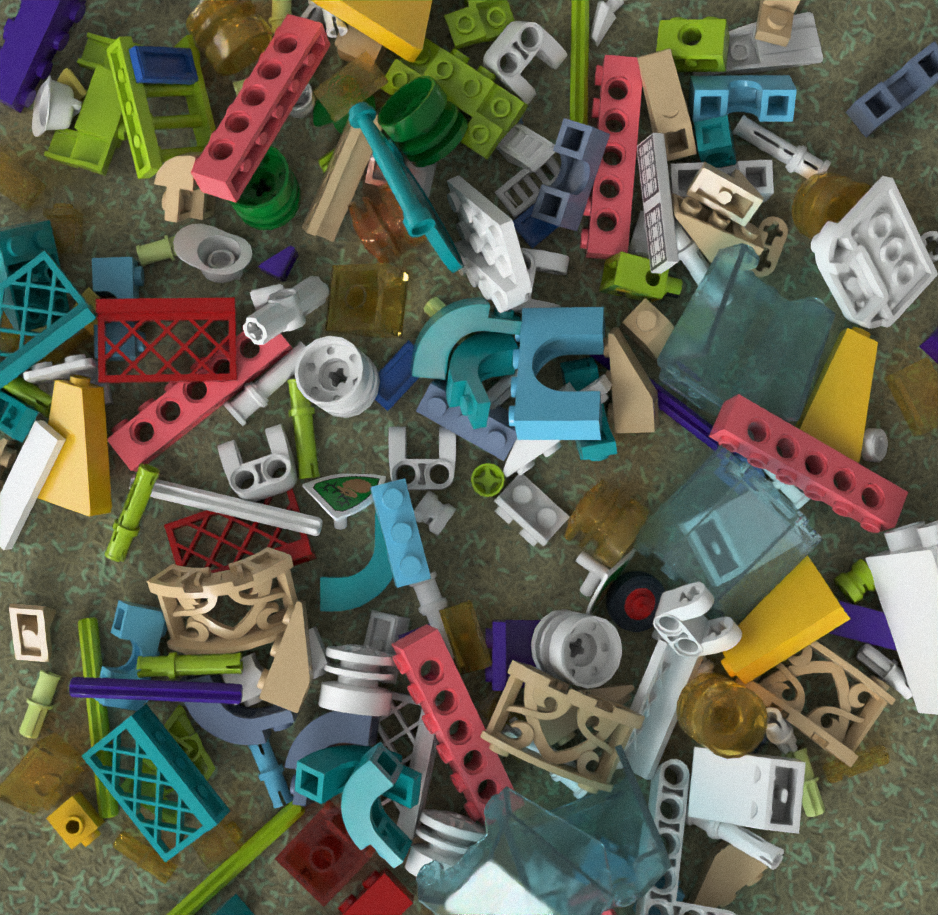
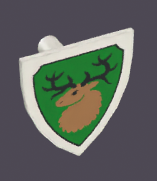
M334 474L304 483L302 487L334 519V527L342 530L347 527L348 516L365 509L373 503L370 487L384 484L386 476L375 474Z
M634 548L611 569L605 567L585 551L580 553L576 562L589 571L580 588V592L589 597L596 589L587 607L586 614L592 615L601 604L613 582L621 576L636 552Z

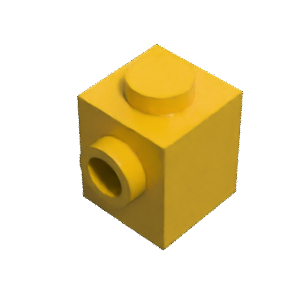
M80 791L46 818L71 850L80 843L86 848L101 835L98 828L105 823L103 818L99 817L98 812Z

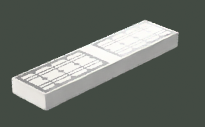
M653 132L637 146L650 270L651 273L662 274L678 263L679 259L665 138L663 133Z

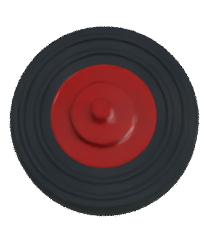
M643 571L627 572L618 577L609 588L606 597L608 614L624 630L631 632L648 630L654 626V617L665 589L660 581L649 573Z

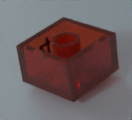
M329 800L276 856L275 860L325 907L370 860L376 850L371 844L362 850L356 846L346 830L341 810Z

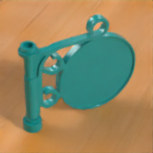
M366 102L355 104L349 110V123L353 128H361L373 151V157L403 211V224L409 236L420 237L426 235L441 260L452 273L464 268L462 258L424 190L407 167L399 149L393 140H387L373 121L377 115L374 107Z

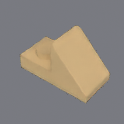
M760 0L754 39L786 47L791 38L794 12L800 0Z
M704 162L686 192V195L743 227L747 225L764 199L736 168L729 176Z
M11 603L9 613L15 659L49 662L52 656L50 626L56 610L46 606Z

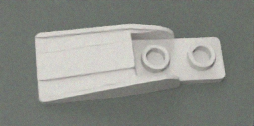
M806 12L794 15L791 38L786 47L754 39L757 22L729 31L730 38L726 72H693V76H714L726 73V75L756 73L822 62L823 55L813 13Z

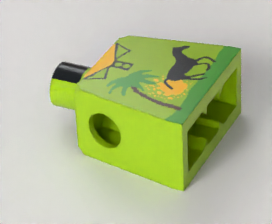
M621 251L605 260L599 292L640 301L646 298L652 303L662 299L663 296L677 299L681 293L683 281L682 279L668 276L669 269L662 274L651 273L649 259Z

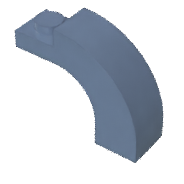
M220 674L183 676L180 680L186 682L223 683ZM184 702L194 720L207 732L221 740L239 745L266 743L272 733L271 728H273V731L287 729L293 725L299 712L295 713L277 705L250 708L241 704Z
M332 711L316 718L298 734L292 743L284 768L296 770L297 761L312 752L333 747L338 743L363 746L376 744L380 716ZM294 774L290 785V793L294 795L292 804L308 806L315 803L314 800L295 792L296 774Z

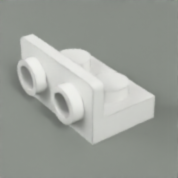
M524 474L517 475L493 501L498 505L494 511L508 524L512 520L523 528L519 534L533 547L537 543L544 547L548 540L569 519V516Z

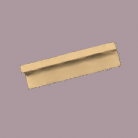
M376 115L373 122L382 131V127L378 124V115ZM349 120L346 122L301 227L306 233L313 236L318 235L331 242L335 240L373 152L361 128L351 127Z

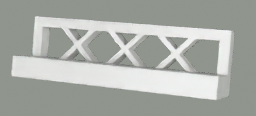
M658 640L630 707L633 711L645 716V719L640 729H633L616 769H628L646 780L653 779L704 656L691 659L684 658L678 655L665 640Z

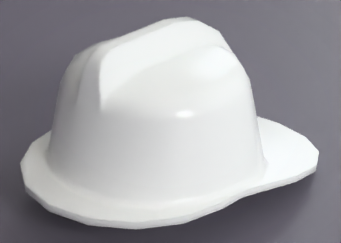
M51 75L41 85L35 97L32 118V132L35 137L41 136L46 130L69 128L73 116L79 114L82 107V102L74 98L72 87L52 80Z
M191 224L183 227L176 233L173 241L174 251L178 257L187 264L200 269L208 280L215 283H226L234 279L240 280L243 275V269L250 263L253 255L251 245L245 239L206 224Z

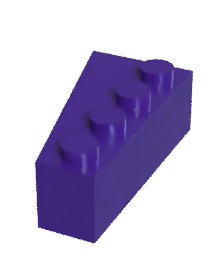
M20 0V10L17 16L12 19L8 18L3 29V39L5 42L3 47L0 46L1 103L19 113L22 112L24 107L28 108L31 106L36 97L35 88L40 79L44 80L49 76L53 67L51 61L57 50L62 51L69 41L68 32L74 22L78 23L83 18L86 11V6L84 5L86 0Z

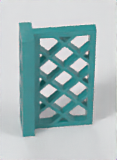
M44 250L0 283V334L1 332L20 334L18 350L14 353L0 351V356L7 357L0 362V389L97 318L94 307L88 304L47 250ZM43 260L53 271L51 285L32 283L33 268ZM27 273L26 282L18 281L20 277ZM57 278L61 281L64 287L56 286ZM11 284L26 286L24 306L4 303L5 288ZM31 287L51 290L49 309L29 307ZM55 292L70 293L78 305L69 312L53 310ZM3 308L23 310L21 329L1 327ZM28 311L48 314L47 328L42 332L26 330ZM53 315L62 316L52 324ZM25 335L34 336L33 339L25 344Z
M147 704L128 717L82 755V758L165 863L205 832L218 825L230 812L227 805ZM125 729L136 740L135 748L121 746V736ZM99 750L113 752L112 767L103 765L95 753ZM121 754L135 756L134 771L120 768ZM143 758L151 759L157 767V775L142 773ZM120 777L134 779L133 793L124 792L119 785ZM142 781L156 783V798L141 795ZM164 785L173 787L178 794V802L163 799ZM141 803L155 806V820L146 819L140 812ZM163 808L178 810L177 825L162 822ZM185 812L193 813L202 826L198 829L184 826ZM162 830L176 833V846L172 849H169L161 839Z

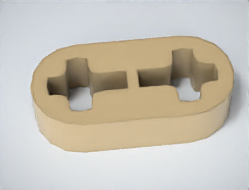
M767 217L757 227L760 231L764 251H767L764 262L769 264V267H764L761 271H757L756 264L754 263L747 272L753 278H766L774 271L788 235L787 225L779 217ZM774 224L777 226L776 232L780 234V237L776 236L771 241V244L767 245L765 242L768 233L763 230Z

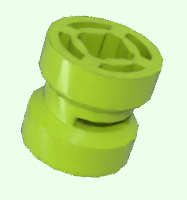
M491 463L481 464L476 467L471 477L473 489L483 497H492L498 494L503 488L505 481L502 470Z
M862 559L852 564L851 571L840 573L833 579L846 599L853 605L863 600V595L866 591L876 590L871 570Z

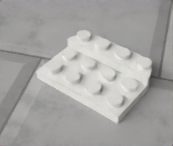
M459 175L447 180L451 192L447 194V199L452 210L455 213L457 212L460 221L456 223V227L462 240L454 243L464 264V268L459 270L460 275L467 274L471 285L474 288L478 287L486 300L491 299L500 313L528 301L527 293L532 292V286L513 220Z
M882 176L839 223L827 221L821 232L816 234L811 241V250L815 253L818 269L843 315L848 321L865 328L872 329L879 326L888 328L938 275L893 178Z

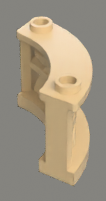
M266 547L250 557L230 563V570L211 573L210 567L190 568L172 564L149 579L147 583L150 593L158 596L170 635V640L167 641L168 648L182 652L185 655L225 654L263 646L275 641L277 636L283 638L287 627L286 624L282 623L286 610L290 604L295 606L298 601L290 571L294 567L291 555ZM277 577L279 587L271 589L272 579ZM251 588L249 594L241 592L243 590ZM229 595L235 602L243 605H252V607L236 626H227L206 614L216 605L218 596ZM201 598H208L206 601L200 603ZM282 598L285 609L279 611V605L269 601ZM183 616H190L187 619V624L185 625Z
M817 641L803 648L798 655H792L787 658L788 662L792 665L785 667L782 663L774 666L777 671L769 674L758 683L756 682L760 676L746 685L737 677L733 683L736 687L764 707L778 709L783 719L788 714L789 716L786 721L850 767L853 766L859 757L854 753L887 703L893 705L896 700L887 693L890 686L874 675L868 678ZM812 650L828 661H811ZM811 673H831L837 688L839 707L820 706L810 711L806 716L802 715L801 711L805 703V693L796 677ZM845 673L858 683L849 687ZM787 680L795 690L796 695L792 700H785L782 696L785 689H790L789 686L783 683ZM862 691L870 694L865 703L858 701V695ZM851 706L855 708L862 707L856 716L850 713ZM832 713L838 715L837 720L829 717L830 724L827 727L822 726L821 717L824 714Z
M512 660L507 671L510 677L486 731H482L480 737L491 743L489 746L491 751L508 757L510 753L539 768L577 782L581 789L589 793L597 794L598 790L611 792L613 785L610 784V781L634 728H641L645 716L618 702L590 692L584 694L572 688L567 691L569 683L549 675L532 665ZM523 682H525L524 706L514 704ZM552 697L556 700L555 709L550 711L537 710V705L547 708L544 705L546 698ZM571 705L577 707V725L587 740L565 750L553 751L543 734L539 719L553 720L559 718L569 710ZM510 712H516L526 717V721L516 720L510 724L511 727H517L521 730V735L518 738H510L501 733ZM590 716L598 717L597 723L591 725L597 731L595 734L590 732L585 725L586 720ZM534 741L540 754L526 747ZM598 746L604 749L600 759L594 751ZM576 760V768L563 764ZM590 760H595L598 763L594 772L586 769V764Z

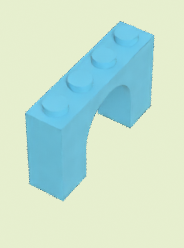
M604 307L522 308L520 335H515L516 342H520V347L513 350V367L518 369L517 377L511 378V396L516 398L515 405L509 406V426H515L517 440H601L602 405L600 391H556L541 384L536 376L543 365L559 356L604 354Z

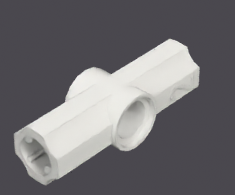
M309 276L292 288L278 290L268 296L269 303L247 317L246 323L243 325L245 335L254 344L264 345L281 332L292 331L302 327L306 323L305 316L326 302V298L330 295L327 284L323 283L319 276Z

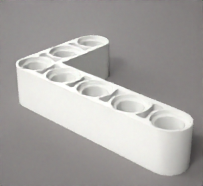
M670 759L658 765L651 780L635 915H648L652 905L660 910L661 915H684L685 912H689L691 915H736L729 910L676 901L690 780L687 765L678 759ZM666 768L672 769L677 776L675 785L666 781L664 777ZM662 802L671 805L673 809L671 819H667L662 815L660 811ZM659 836L666 838L669 843V850L666 854L661 853L656 846ZM656 870L660 871L665 877V885L662 890L658 889L652 881L653 873Z

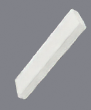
M44 420L34 422L0 493V547L3 550L13 548L66 440Z

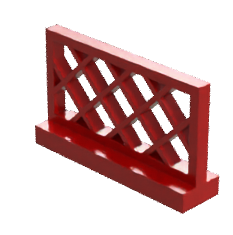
M235 297L96 299L99 383L237 381ZM180 321H189L198 329L185 344L171 332ZM195 321L207 322L202 327H200ZM214 321H229V334L219 344L205 331ZM106 322H121L129 332L114 345L106 337ZM126 322H138V323L132 328V327H131L129 324H127ZM146 322H156L164 330L151 344H148L137 333ZM161 322H172V323H171L168 327H166V326H165L164 324H162ZM201 334L215 346L203 361L189 349ZM134 335L147 348L132 362L120 348ZM167 335L181 346L168 362L154 349ZM228 341L229 353L222 348ZM106 342L112 347V349L107 354ZM220 350L229 359L230 373L215 374L206 363ZM185 351L199 363L190 374H180L172 366ZM116 352L130 364L121 375H106V362ZM150 352L165 364L155 375H146L137 366ZM169 368L174 374L163 373ZM204 368L209 374L197 373ZM133 369H135V370H136L139 374H141V375H128V374H129Z
M293 488L286 491L290 502L286 510L301 513ZM273 496L266 498L263 504L269 505ZM208 510L164 525L175 563L178 566L186 567L190 557L194 555L207 561L204 568L210 567L211 569L212 565L219 567L211 570V573L230 570L229 564L224 566L215 561L223 544L238 550L233 561L237 562L242 559L244 554L248 556L254 555V553L246 549L255 533L270 539L267 546L273 549L275 543L282 545L274 549L291 555L294 567L317 559L308 534L300 533V540L288 544L278 539L283 528L277 527L273 536L257 529L260 524L258 522H253L251 526L236 519L237 517ZM216 515L229 519L220 537L205 530L210 518ZM202 521L200 527L193 524ZM234 522L249 529L241 547L226 540ZM185 526L197 530L189 548L178 543L174 530ZM203 534L218 540L209 558L194 551ZM180 549L186 551L184 557H182Z

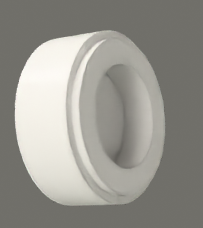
M868 428L864 432L861 455L865 461H882L888 447L886 433L882 429Z

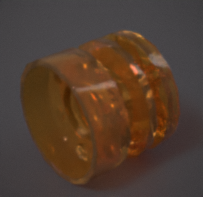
M387 182L378 186L382 203L376 205L365 194L362 196V199L368 211L363 213L355 201L347 205L351 214L352 225L361 242L382 266L390 263V259L384 249L385 247L389 246L397 258L402 256L397 241L402 237L413 249L428 241L426 235L420 237L409 236L403 224V211Z

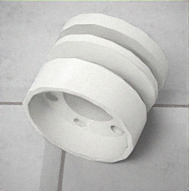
M326 336L316 339L304 348L297 359L295 368L297 387L305 398L332 416L349 418L359 415L371 406L378 395L380 384L378 369L368 356L342 337ZM340 379H347L345 383H339Z
M562 609L552 611L541 619L534 629L531 640V652L536 667L541 671L564 682L589 689L599 687L612 678L620 664L622 644L617 629L607 619Z
M346 644L342 646H328L325 655L330 658L339 659L340 663H325L323 669L338 675L337 681L321 683L318 705L325 709L367 716L390 715L393 692L379 687L378 684L379 681L395 679L394 672L381 669V665L396 666L393 661L394 655L386 653L379 648L365 645Z
M423 809L420 821L425 825L418 826L416 834L429 843L412 844L405 869L414 876L441 887L460 891L472 890L479 865L468 858L467 855H483L485 847L479 842H487L490 831L472 819L455 812Z

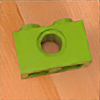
M674 17L670 20H659L656 52L670 48L677 72H726L730 38L727 20L717 17L689 20L682 17ZM691 41H699L695 45H687Z

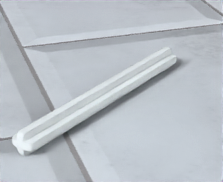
M136 474L133 475L131 478L129 490L134 482ZM159 479L154 484L150 496L313 536H319L323 525V520L320 517Z

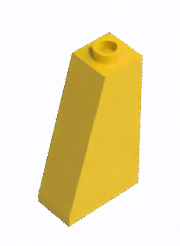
M311 0L409 62L414 63L423 50L432 0Z
M852 327V329L846 328L840 332L796 427L859 463L878 342L870 339L871 334L866 330Z
M73 374L70 375V379L55 380L48 425L66 440L37 498L89 517L111 513L112 499L104 387L90 383V377Z
M807 554L787 572L738 625L742 631L740 641L733 648L722 652L725 658L721 660V663L731 678L737 676L746 685L850 620L844 608Z

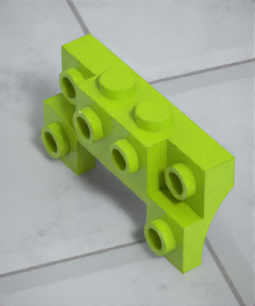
M464 0L466 8L444 15L445 23L448 26L456 50L473 44L495 41L507 25L515 21L508 0Z
M88 32L85 49L81 59L78 58L77 64L80 67L94 71L74 127L77 131L71 129L54 130L49 149L44 152V156L47 159L77 169L80 167L106 176L115 149H120L122 141L128 139L106 50L116 39ZM133 42L134 46H143Z
M425 37L423 50L415 62H409L402 57L400 61L395 59L378 87L393 95L409 81L420 76H431L446 93L447 101L452 102L456 107L472 117L467 131L460 142L488 160L505 135L519 122L528 105L494 82L497 76L480 65L476 71L467 65L470 58L455 48L449 53Z

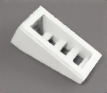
M519 123L505 135L496 147L509 163L531 172H536L555 153L553 151L555 145Z
M553 156L545 162L555 176L552 180L548 179L541 168L535 172L542 183L547 186L556 180L561 168ZM524 168L495 191V194L514 218L536 203L540 191L529 176L532 172ZM524 180L534 193L531 197H528L518 184L520 181ZM513 188L523 203L518 206L507 192L508 190Z

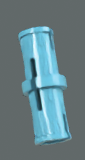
M268 738L266 743L261 744L264 754L261 753L258 745H248L259 768V780H264L273 807L278 808L283 806L278 794L279 791H281L286 804L293 801V796L282 774L284 771L283 765L278 764Z

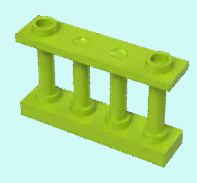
M193 34L186 35L174 46L175 48H191L198 81L192 85L136 83L129 49L134 47L132 36H120L106 49L138 179L151 178L157 173L164 162L175 156L189 152H203L210 141L211 134L216 130L200 67V52L195 46ZM186 97L189 114L153 116L150 113L147 98ZM193 128L197 142L195 147L161 149L158 146L155 130Z

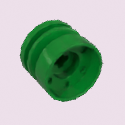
M429 75L415 78L400 87L389 97L378 114V124L394 142H399V149L407 155L408 160L415 167H426L446 157L463 139L468 128L466 118L458 112V108L452 102L447 101L446 93L435 79Z
M270 146L237 203L229 201V203L246 225L257 230H273L284 226L296 215L301 205L302 192L286 158L277 148Z

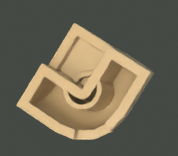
M189 152L175 156L164 162L157 171L154 184L167 187L162 197L165 221L178 223L188 218L204 220L214 216L216 196L202 192L191 174L194 162L200 157L202 152Z

